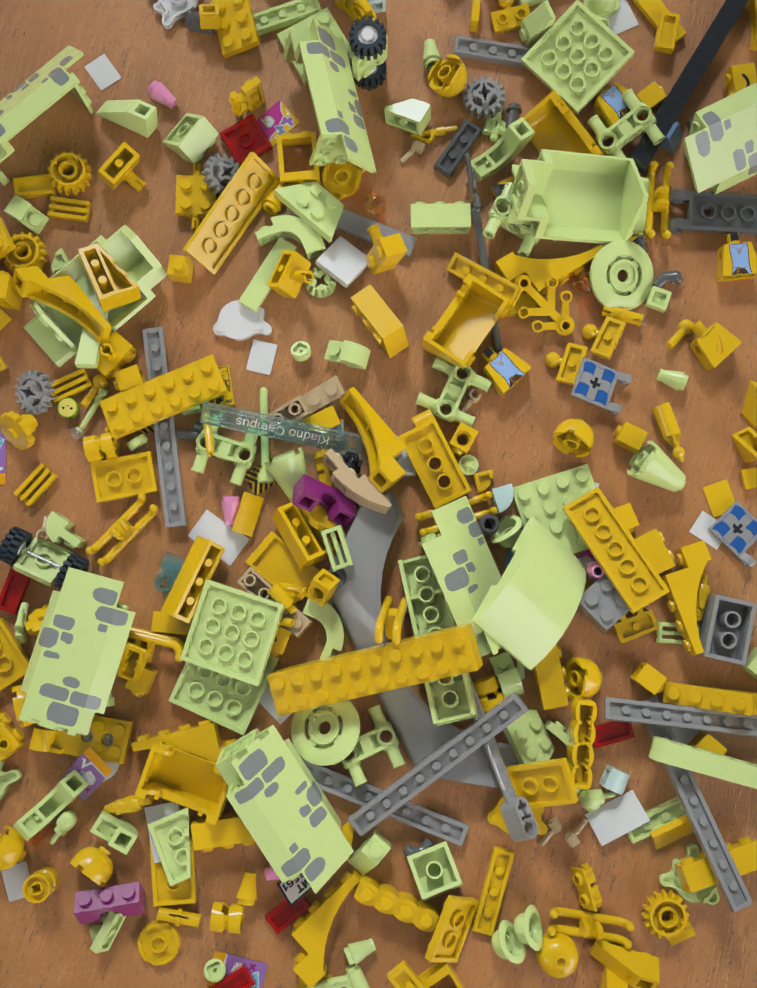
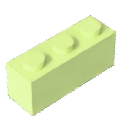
M438 201L434 204L416 202L410 206V234H469L471 203H465L464 201L449 204L443 201Z

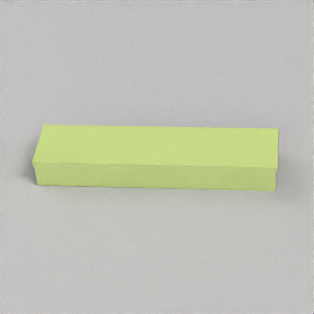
M427 555L407 560H398L414 636L457 626ZM469 672L425 682L433 724L441 726L479 717Z

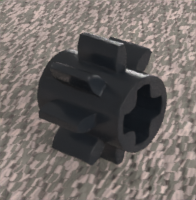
M349 451L345 455L340 454L344 463L349 468H352L356 474H359L363 460H359L358 454Z

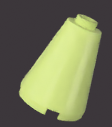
M647 441L648 445L646 447L642 445L640 450L634 453L629 461L631 469H627L628 475L672 492L680 491L684 488L686 476L655 442Z
M302 447L298 448L299 452L297 453L293 449L274 457L270 464L268 460L264 462L268 471L291 502L293 486L304 474L308 476Z

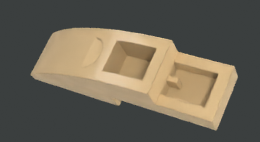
M334 376L306 394L297 396L265 417L270 425H275L273 430L276 434V432L283 431L280 427H283L285 430L332 405L331 403L343 397L346 391L338 376Z
M332 448L325 452L322 461L333 472L330 482L338 490L365 508L382 514L389 512L392 506L389 497L384 493H380L365 474L358 479L356 472L344 463L339 453H335Z
M252 567L237 581L248 593L275 601L267 592L273 585ZM296 607L297 610L292 615L285 609L282 617L295 620L294 626L287 628L296 637L300 638L313 622L298 607Z

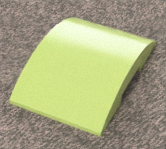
M534 517L529 518L511 551L515 554L497 585L490 587L472 619V622L528 670H532L562 637L579 606L586 582V566Z

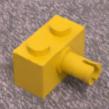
M123 142L98 170V177L113 191L125 180L138 193L147 184L133 172L140 162V155L126 142Z
M374 224L367 229L374 245L366 255L367 266L371 268L373 275L394 269L408 251L400 233L383 237L379 225Z
M283 250L267 286L282 297L295 299L300 292L302 283L311 284L312 280H314L313 272L309 271L312 263L296 251Z
M115 330L109 336L108 343H103L102 347L100 346L97 369L111 380L115 378L114 372L122 370L121 368L126 363H130L135 358L137 350Z

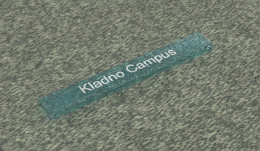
M203 402L200 423L327 450L332 448L333 451L347 453L348 451L355 452L358 456L362 452L364 442L359 434L209 402Z

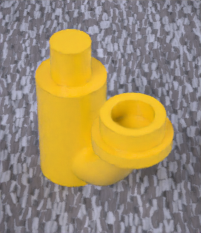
M277 582L267 592L275 602L283 604L284 610L286 609L292 615L297 608L292 604L294 600L286 591L296 593L294 597L302 600L308 588H301L288 582Z

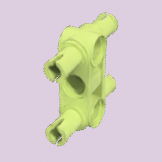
M632 89L627 90L621 96L629 107L630 112L612 126L606 128L598 115L593 116L587 122L596 135V142L606 156L626 158L621 150L622 147L643 132H646L654 146L665 139V136L656 125L657 121L651 109L646 103L640 102ZM641 114H648V118L646 120H638V117ZM613 139L614 142L611 146H604L606 140Z
M507 182L501 195L495 199L488 211L489 221L482 234L488 239H493L498 227H502L523 239L517 254L518 256L528 258L533 246L540 239L534 238L531 225L508 223V215L513 206V203L509 202L510 185H513V183Z
M437 356L432 368L448 374L449 379L437 400L420 392L415 404L430 409L433 415L442 421L462 422L471 427L476 417L460 411L458 406L468 386L472 385L487 392L492 380L477 375L475 370L465 366L462 369ZM463 370L467 373V377L460 378L457 372ZM447 406L450 408L451 413L444 415L441 413L440 408Z
M210 412L215 454L212 456L234 463L236 466L230 483L242 486L247 469L251 468L252 463L255 461L257 451L255 444L261 429L257 426L256 428L251 427L249 424L245 439L241 442L219 436L217 431L223 417ZM204 429L196 439L197 445L195 450L197 455L191 468L192 471L204 474L208 457H211L206 454V448H203L202 445L205 440ZM246 450L250 451V457L247 460H242L240 457L241 453Z
M380 705L368 710L375 725L374 730L359 737L353 749L354 757L351 760L347 761L344 759L341 761L343 767L349 770L355 787L367 782L360 766L361 761L381 751L387 752L393 769L406 764L398 748L399 740L392 724L386 721ZM341 722V732H340V734H339L340 736H341L342 731H343V723H342V722ZM384 731L392 733V739L387 743L381 739Z

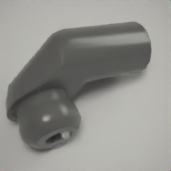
M677 270L665 271L654 281L652 286L662 288L666 282H672L677 285L682 282L683 277L681 272Z
M200 420L194 422L195 424L189 430L178 428L176 437L196 440L204 429L203 422Z
M426 837L419 847L413 848L412 845H407L403 853L407 858V856L434 846L435 843Z

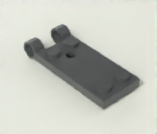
M683 189L670 191V204L681 205L687 203L686 219L673 218L669 220V231L671 233H739V235L757 236V195L736 193L714 194V192L705 191L698 193L697 191ZM704 210H708L710 216L704 215Z

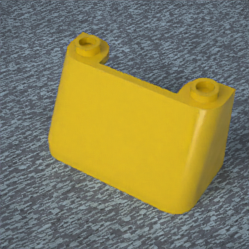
M555 90L523 117L535 131L530 141L539 153L541 149L606 156Z
M470 273L463 280L464 284L457 291L455 298L435 326L433 325L431 332L428 330L422 339L423 349L462 369L465 366L468 368L471 366L476 358L473 355L499 317L504 318L510 309L507 307L510 301L508 298Z
M160 741L159 744H154L151 747L134 796L145 799L147 795H154L153 799L155 800L159 798L169 800L198 811L199 816L205 814L207 816L205 822L216 825L224 811L229 786L216 768V763L173 748L172 744Z

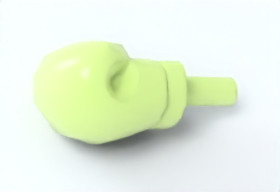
M582 789L579 793V802L581 807L588 812H593L599 809L601 804H604V799L615 797V792L603 793L601 789Z
M67 810L59 816L56 821L57 826L54 829L56 833L49 841L50 844L54 845L60 835L65 836L75 826L77 815L73 810Z

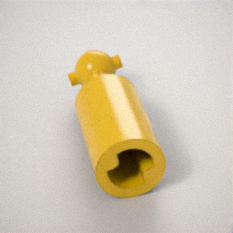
M670 402L652 408L663 439L674 448L672 451L673 456L678 458L680 462H683L685 450L679 446L681 431Z

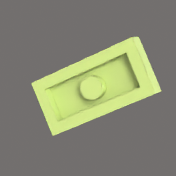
M117 911L105 912L102 914V926L94 925L89 927L90 937L93 942L90 949L94 953L109 951L126 916L123 917Z

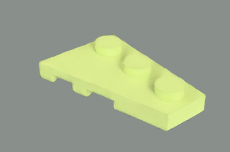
M185 807L148 823V828L170 886L191 878L189 808Z

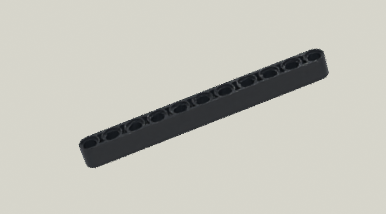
M726 0L655 115L656 125L665 137L749 0ZM646 132L630 158L634 159L636 167L641 173H644L662 143L660 142L654 146Z

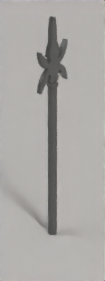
M465 153L468 177L466 188L470 196L471 217H473L480 265L489 270L485 240L482 234L481 209L479 208L481 204L476 192V172L472 171L469 153ZM497 321L491 329L494 351H501L502 346Z

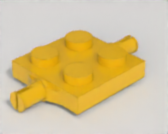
M193 163V175H176L175 214L176 216L191 218V229L194 231L195 223L197 229L200 225V219L205 218L216 202V195L213 194L214 189H207L209 183L203 182L206 176L201 175L200 163H197V165Z

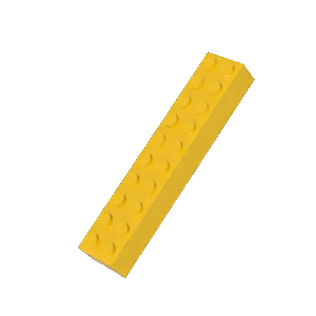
M470 622L401 639L398 645L388 642L278 669L268 674L267 679L277 715L281 716L477 671L483 663Z

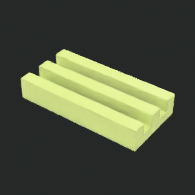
M338 525L320 531L333 571L335 572L354 565L342 526ZM335 531H338L347 559L346 563L344 562ZM329 533L331 534L340 565L336 564L327 536Z
M657 622L660 629L656 630V642L683 644V640L662 638V634L683 636L678 631L662 630V626L676 627L675 623Z

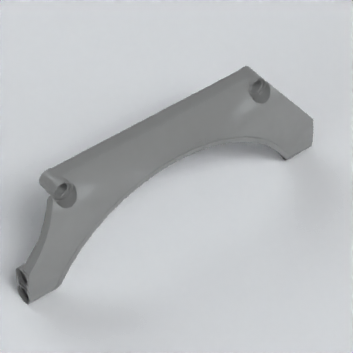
M393 492L386 494L392 504L389 512L386 514L375 512L363 506L359 507L356 517L345 536L354 565L335 572L331 564L329 566L330 570L328 572L340 579L330 601L339 614L355 651L388 643L385 630H383V641L380 644L375 642L374 633L376 621L381 610V582L386 555L393 536L405 517ZM341 544L340 550H341V553H342L344 562L346 563V562H347V559H346V556H345V553H344V550H343V547H342V544ZM336 553V555H335L334 558H335L336 564H337V565H340V562H339V559H338V556H337V553ZM411 686L377 693L413 767L462 731L450 723L441 726L433 724L430 708L418 697ZM497 743L505 766L518 765L519 762L510 744ZM484 745L439 778L500 788Z

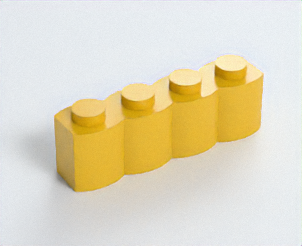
M574 698L570 708L573 719L569 725L571 741L567 749L568 766L575 789L589 790L592 784V771L590 767L594 760L592 744L595 740L596 731L593 723L597 717V706L590 699Z
M360 875V881L354 888V898L359 903L367 906L374 905L378 911L384 914H394L402 922L414 923L422 931L433 932L439 915L436 906L431 902L417 900L415 896L408 892H398L392 885L379 883L369 875Z

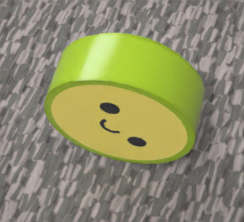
M63 398L59 401L57 410L65 418H74L79 413V404L72 398Z

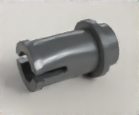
M511 103L506 108L508 114L506 128L518 120L519 115L522 113L518 103Z

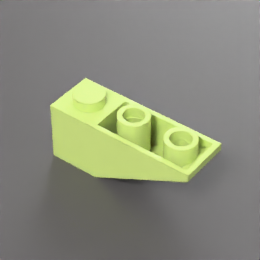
M107 100L96 112L98 116L147 138L158 126L156 107L141 100Z

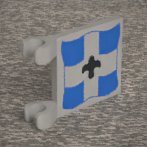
M583 357L570 395L605 409L611 414H620L623 407L610 402L616 381L623 385L630 384L632 376Z
M735 501L708 530L748 568L756 563V560L745 551L757 540V519L738 501Z

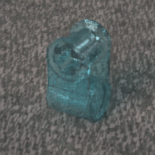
M170 552L164 555L154 581L157 590L164 593L170 592L186 560L185 558ZM163 580L169 582V586L162 584Z

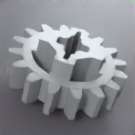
M481 75V80L479 81L473 78V84L468 82L467 89H464L463 103L465 104V110H470L471 116L476 113L477 119L481 115H484V118L487 119L489 114L495 117V111L501 112L502 106L505 105L506 91H503L504 85H498V79L491 81V76L485 79Z
M218 153L214 157L210 156L203 165L204 170L201 172V174L206 176L203 182L209 183L207 189L213 188L214 195L217 193L221 195L237 172L239 163L234 164L233 157L227 159L226 154H223L221 157Z
M28 370V373L23 372V378H17L19 385L14 386L18 389V392L14 393V396L19 398L16 403L22 404L20 409L26 410L27 414L47 412V407L53 406L50 401L55 400L52 392H55L56 389L51 388L54 382L48 381L49 375L43 374V371Z

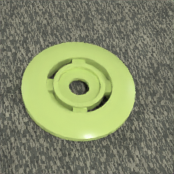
M627 240L614 241L602 247L595 255L590 267V285L595 297L603 306L621 309L625 307L628 311L632 310L646 300L652 288L654 272L651 260L645 250L636 243ZM620 270H624L627 273V279L624 282L618 280L617 275Z
M350 700L294 713L291 724L293 745L299 755L312 764L329 766L341 762L353 751L359 739L360 718L358 711ZM340 716L343 722V731L341 736L339 735L341 732V722L339 719ZM327 721L331 726L330 731L327 734H322L320 732V725Z

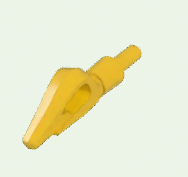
M457 125L445 128L441 126L423 131L421 136L411 134V137L429 144L436 136H442L446 132L457 130Z

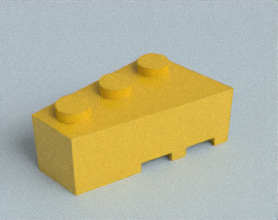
M98 243L78 249L81 263L103 312L142 299L140 287L127 276L123 269L121 270L115 264L114 260Z
M371 285L350 297L353 303L351 309L354 314L362 318L365 328L371 331L374 339L380 344L389 358H392L409 346L403 324Z
M292 502L277 508L272 516V520L300 570L329 558L321 532L310 525L308 522L309 518L307 515L304 516L302 508L293 505ZM327 534L333 555H335L336 550L333 544V540Z

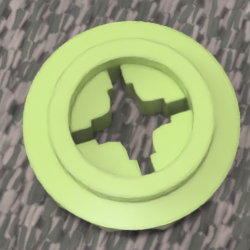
M314 267L311 270L314 274L313 282L311 284L305 283L307 291L317 298L331 295L336 288L337 281L321 268ZM325 276L324 282L326 285L320 284L316 286L317 280L315 278L321 279Z

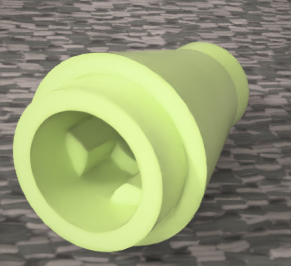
M434 39L424 41L423 66L426 70L430 71L439 59L442 62Z
M660 369L656 380L661 381L676 391L678 389L683 391L689 375L684 374L685 372Z
M372 938L349 943L347 947L343 948L349 965L354 963L357 965L372 952L376 951Z

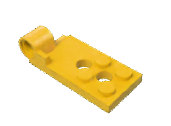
M428 409L412 417L411 419L416 428L398 437L406 446L405 451L434 508L437 509L472 490L431 410ZM438 458L441 462L438 469L430 468V459ZM441 476L449 477L450 483L447 487L439 485L438 480Z
M94 714L89 729L93 732V739L90 742H86L82 734L72 736L61 730L34 727L29 749L40 752L81 756L90 746L103 761L125 764L134 722ZM107 733L113 736V743L111 745H106L103 742V738Z

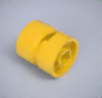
M111 432L102 433L100 437L92 435L83 438L84 452L88 462L101 461L103 457L106 459L119 457L118 440L112 437Z
M496 675L484 677L473 682L484 712L489 711L504 700L502 692L498 691L500 686Z
M44 866L39 868L24 881L22 887L24 897L32 903L44 901L57 889L60 876L52 867Z
M214 902L210 919V931L223 932L227 929L228 933L241 934L244 905L232 903L231 906H228L224 902Z

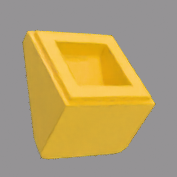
M200 4V28L220 29L219 6L217 4Z

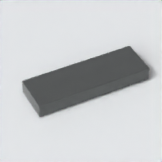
M466 119L434 164V169L450 179L465 158L464 154L469 152L483 129Z

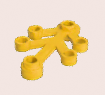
M519 275L515 278L514 283L524 288L523 291L541 307L528 308L521 306L517 309V316L523 319L528 316H550L555 321L543 323L542 321L535 320L531 323V330L533 332L539 333L542 330H556L558 334L563 336L573 332L575 323L569 316V302L572 300V293L570 291H562L559 294L561 315L555 310V291L559 284L556 277L550 276L545 280L547 301L531 286V279L527 275ZM523 279L527 281L525 287H522L520 284ZM550 279H554L555 284L552 287L549 285ZM564 293H567L569 296L566 301L563 300ZM523 308L527 311L525 316H521L520 311ZM538 322L540 329L535 330L534 325ZM564 322L568 323L567 329L562 328Z

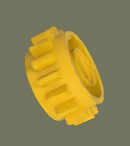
M62 151V154H56L55 158L49 161L51 165L47 167V170L50 174L47 177L51 181L52 187H57L59 193L64 191L67 196L69 194L77 195L80 191L84 192L86 186H90L89 180L93 178L90 173L92 169L87 159H83L80 153L76 155L73 151L70 153ZM74 171L72 175H66L67 172Z
M24 232L18 235L13 234L11 239L15 249L4 257L6 259L4 264L9 266L8 269L14 272L15 268L38 266L43 270L42 266L44 263H47L45 256L48 255V252L45 250L46 245L41 242L42 240L31 232L28 235ZM28 251V254L22 257L23 253Z
M661 889L660 893L653 891L651 897H646L647 902L642 904L644 912L641 915L646 919L643 923L646 927H649L648 930L652 935L656 933L659 939L664 936L667 940H670V937L675 936L678 938V934L685 932V926L689 925L687 917L690 914L685 910L688 907L687 904L682 902L683 899L679 895L675 896L673 891L670 890L666 893L664 889ZM669 911V915L666 918H662V913Z

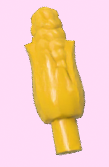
M702 574L697 592V622L701 621L709 599L710 586L707 585V574Z
M131 795L105 805L103 810L108 814L116 815L138 812L144 806L153 804V797L147 796L145 799Z

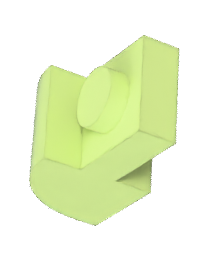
M14 195L3 211L37 235L41 233L50 220L35 209L32 204L17 195Z
M329 340L324 359L330 362L345 364L348 367L366 370L371 350L363 345L344 340V342Z
M51 511L46 521V532L54 543L61 544L63 542L68 547L74 549L75 547L83 548L87 542L71 531L75 523L60 513Z
M505 652L489 658L504 699L514 691L518 696L524 694L519 673L514 666L510 654Z
M103 810L90 830L93 834L108 841L109 846L127 855L138 837L137 830L123 818L119 820Z

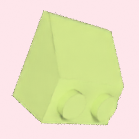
M186 113L164 139L163 143L185 161L195 164V162L202 159L205 150L215 143V138L219 133L204 116Z
M446 841L407 856L423 902L462 886L461 878Z

